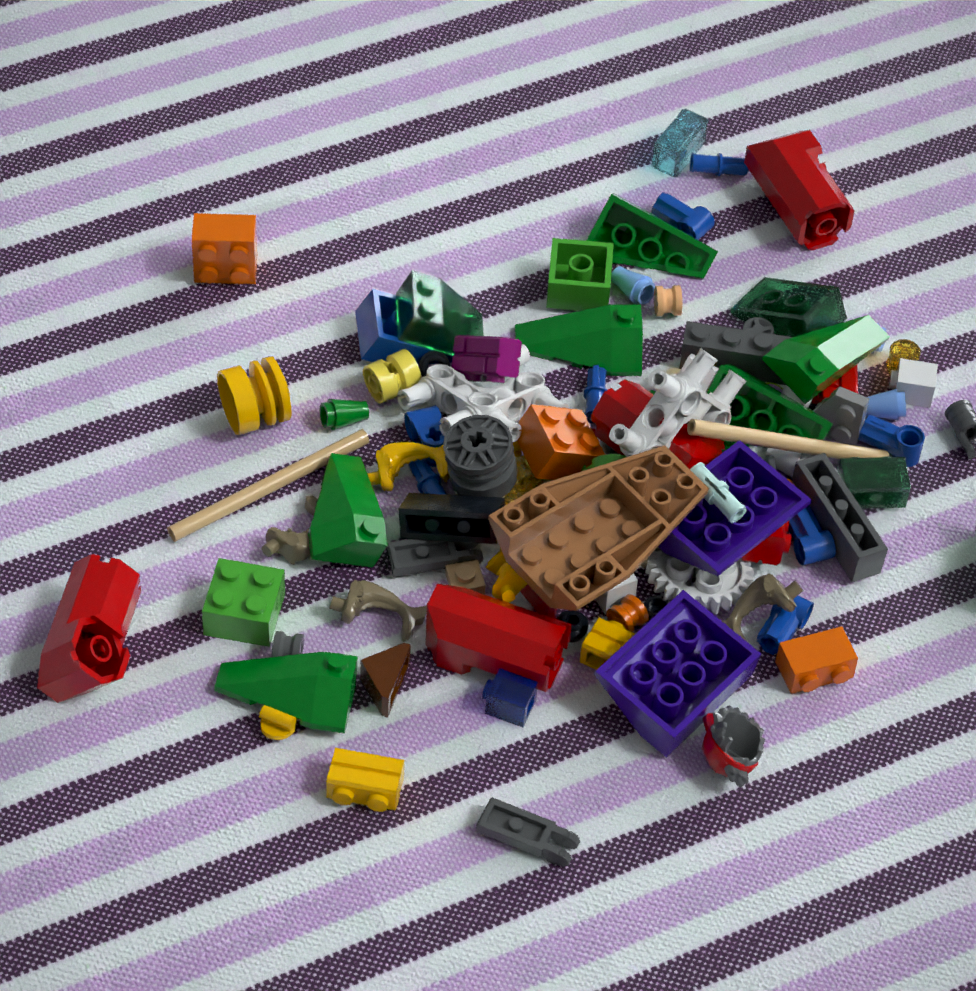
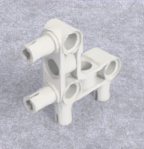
M700 348L691 364H689L684 372L681 371L680 374L668 375L661 369L654 370L648 377V383L657 390L630 429L622 424L614 425L611 428L609 437L620 446L621 452L626 457L664 445L669 449L671 441L681 427L691 419L729 425L731 421L730 403L743 384L746 383V380L729 369L728 374L713 393L707 394L701 389V383L718 360Z
M437 364L427 369L426 376L422 377L418 384L398 392L400 396L398 397V403L405 410L424 402L432 406H438L439 410L447 415V417L440 419L441 425H439L440 431L444 436L450 427L460 419L472 415H489L500 419L509 428L512 440L515 442L521 435V431H519L521 425L515 422L522 418L531 404L569 408L568 404L552 395L550 389L545 386V378L535 372H524L516 378L506 379L505 383L492 388L477 387L465 379L463 374L455 371L452 367Z

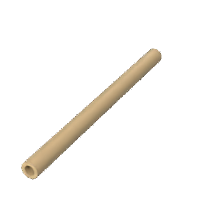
M691 419L687 426L688 434L730 442L740 440L748 445L810 455L825 453L828 458L878 466H886L889 462V453L885 450Z
M361 429L167 527L171 539L176 542L327 465L328 457L331 453L347 455L369 443V437Z

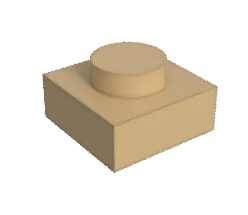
M478 560L445 565L448 585L464 587L485 594L486 586Z

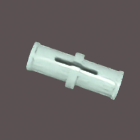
M703 462L697 463L690 469L709 488L704 499L710 505L714 504L731 523H735L743 517L747 510L746 507L728 491L729 486L723 480L719 481L706 468Z

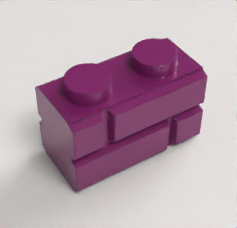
M457 335L454 338L453 351L455 355L452 358V368L464 374L465 379L468 381L482 382L483 376H486V382L505 383V377L516 378L519 376L520 361L518 358L521 357L522 342L518 339L506 337Z

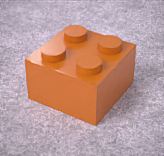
M194 213L191 240L194 283L256 284L258 258L256 215Z
M531 404L518 422L521 425L519 430L521 435L517 442L537 479L556 480L581 472L584 465L587 468L592 464L593 458L605 455L582 410Z

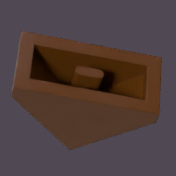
M402 643L360 660V680L381 716L389 717L410 666L411 644Z

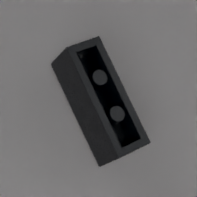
M408 493L398 508L400 539L497 544L498 541L488 518L490 514L505 506V498Z

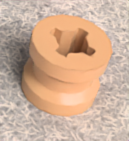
M673 285L670 289H665L663 286L654 287L655 316H663L665 313L681 316L682 290L680 285Z

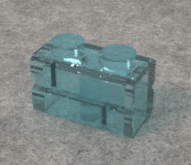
M682 109L677 118L672 121L654 143V155L652 158L654 169L674 178L678 177L690 162L691 154H696L705 144L708 127L706 117L688 109Z

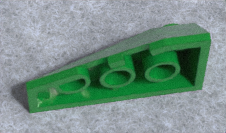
M614 193L610 195L586 240L614 243L612 263L698 278L705 277L718 253L712 247Z
M609 304L515 324V339L520 340L528 348L530 356L553 361L556 358L572 362L573 367L582 369L583 365L589 367L599 365V367L606 369V375L642 376L643 324L641 305Z
M866 315L785 339L765 354L762 360L806 404L889 340L890 336L870 315Z
M720 365L707 394L713 393L728 374L729 369L746 380V383L743 384L730 403V425L825 440L833 423L733 365Z
M331 453L328 457L322 479L320 495L314 508L313 520L308 530L311 560L374 567L388 546L384 517L361 457Z
M314 652L221 663L214 691L249 705L259 703L300 719V725L310 729L345 734L356 690L358 656L331 652Z

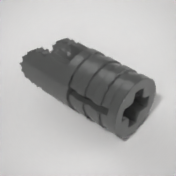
M959 400L946 409L945 417L953 427L956 437L967 457L972 459L976 457L972 443L969 441L976 439V413L969 400Z

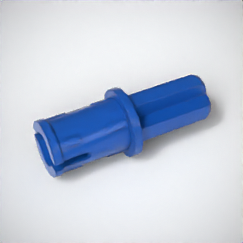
M692 153L690 157L689 168L691 172L715 173L716 176L720 177L721 174L747 175L749 171L744 163L745 158L726 157L722 153H718L717 156Z
M593 365V368L588 370L587 387L583 392V396L586 399L585 415L588 422L592 424L595 423L592 422L591 414L603 393L607 391L606 369L599 367V365Z
M426 458L408 463V467L418 483L417 489L420 493L446 494L441 486L442 479L433 472Z

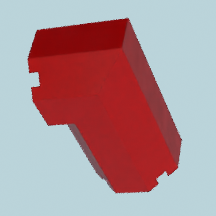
M811 130L797 131L748 145L744 160L745 165L799 244L802 246L805 244L811 251L833 245L839 239L836 234L842 229L846 233L852 227L855 210L828 173L825 162L819 163L818 155L823 154L820 143Z
M626 379L618 383L622 386L615 391L610 388L605 391L591 414L592 422L596 424V429L592 428L595 436L621 455L624 454L621 452L620 446L609 437L611 428L614 425L622 424L630 429L653 397V394L641 385ZM688 421L671 441L669 450L689 469L700 462H703L706 466L722 454V449L725 450L724 441L689 435L687 432Z
M91 554L74 562L40 657L37 689L57 703L92 692L124 677L130 653L128 647L123 648L122 646L141 594V586H138L140 574L120 559L110 557L109 563L99 561L100 555Z
M436 585L427 603L425 645L428 650H431L436 666L461 675L471 672V668L475 667L544 692L552 688L563 664L564 658L561 657L563 648H568L571 624L464 587Z

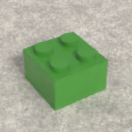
M552 238L546 308L581 311L609 305L614 243Z
M218 558L202 609L203 635L270 647L285 596V570Z

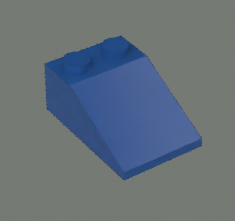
M373 288L355 310L362 360L375 362L383 359L386 361L388 355L406 349L412 354L418 365L425 353L434 350L444 353L448 357L449 362L452 363V358L455 355L453 351L454 338L458 335L453 310ZM433 360L429 364H439V362Z

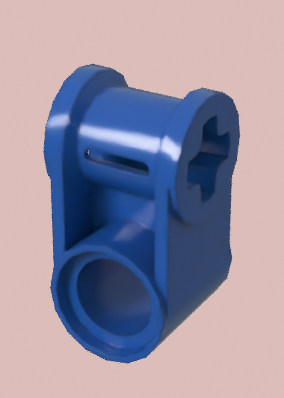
M434 405L404 413L405 427L410 440L434 448L444 444V435L439 427L442 416L438 406ZM426 458L431 467H437L433 459Z

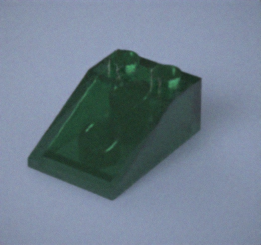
M411 270L396 292L399 341L454 356V338L457 335L484 336L482 314L441 278Z
M764 277L730 309L731 315L743 322L754 317L764 318L773 325V334L796 337L836 325L847 319L839 287Z

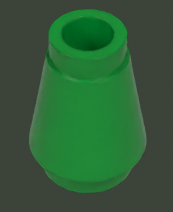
M328 399L327 402L320 404V420L324 428L336 430L361 422L362 420H368L369 407L366 401Z

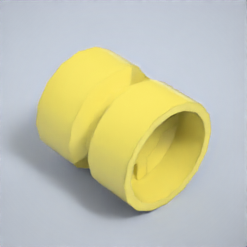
M406 349L388 355L386 361L380 359L363 368L366 387L373 399L379 404L397 397L400 390L418 384L422 378L416 360Z

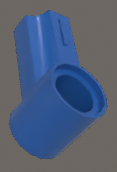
M665 192L657 197L655 204L652 206L651 214L697 240L702 238L715 225L713 215L705 207L697 206L693 209Z
M868 415L859 433L858 440L888 451L892 455L894 462L899 466L912 467L920 460L925 435L917 426L904 425L898 427L878 417Z
M809 505L789 520L788 530L794 540V553L800 565L803 566L835 557L836 548L832 534L828 530H822Z
M796 596L793 600L797 607L792 612H787L776 604L773 605L769 618L757 635L756 642L761 645L765 652L772 655L776 654L779 642L791 640L797 629L802 630L812 613L813 602Z

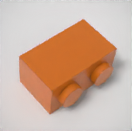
M842 626L779 642L776 657L777 667L791 694L801 691L810 692L820 686L831 683H844L854 677L858 657Z

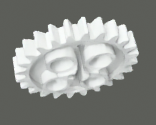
M659 547L648 557L645 571L646 574H649L648 583L655 584L654 592H664V601L674 599L684 590L705 608H710L714 614H718L719 607H722L727 612L730 611L731 605H736L740 596L754 580V568L750 567L751 562L743 561L742 558L717 577L665 554Z

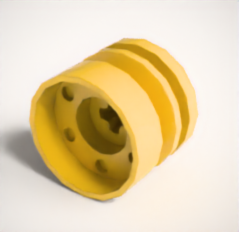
M273 356L262 358L261 365L258 361H251L249 363V377L240 365L218 371L217 385L219 396L229 425L236 435L258 430L260 426L259 414L269 426L275 425L277 419L279 422L291 419L292 409L288 385Z

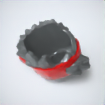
M728 705L726 708H720L718 712L708 713L702 718L706 730L702 750L707 763L716 773L728 777L730 782H735L738 787H743L749 781L748 773L753 771L759 764L758 761L764 749L765 739L762 737L764 730L760 728L753 717L749 718L748 713H741L738 707L733 709Z

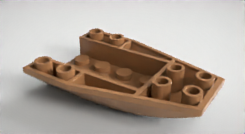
M664 445L541 484L490 514L488 520L506 562L550 608L577 611L628 579L704 498L709 488Z

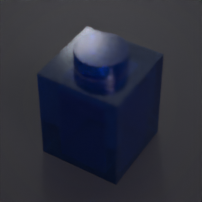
M499 668L494 680L488 679L482 693V699L486 700L485 714L524 727L536 703L538 682Z

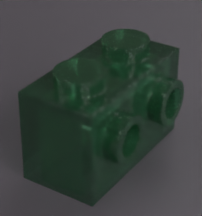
M905 457L841 458L838 474L861 509L906 508L911 485Z

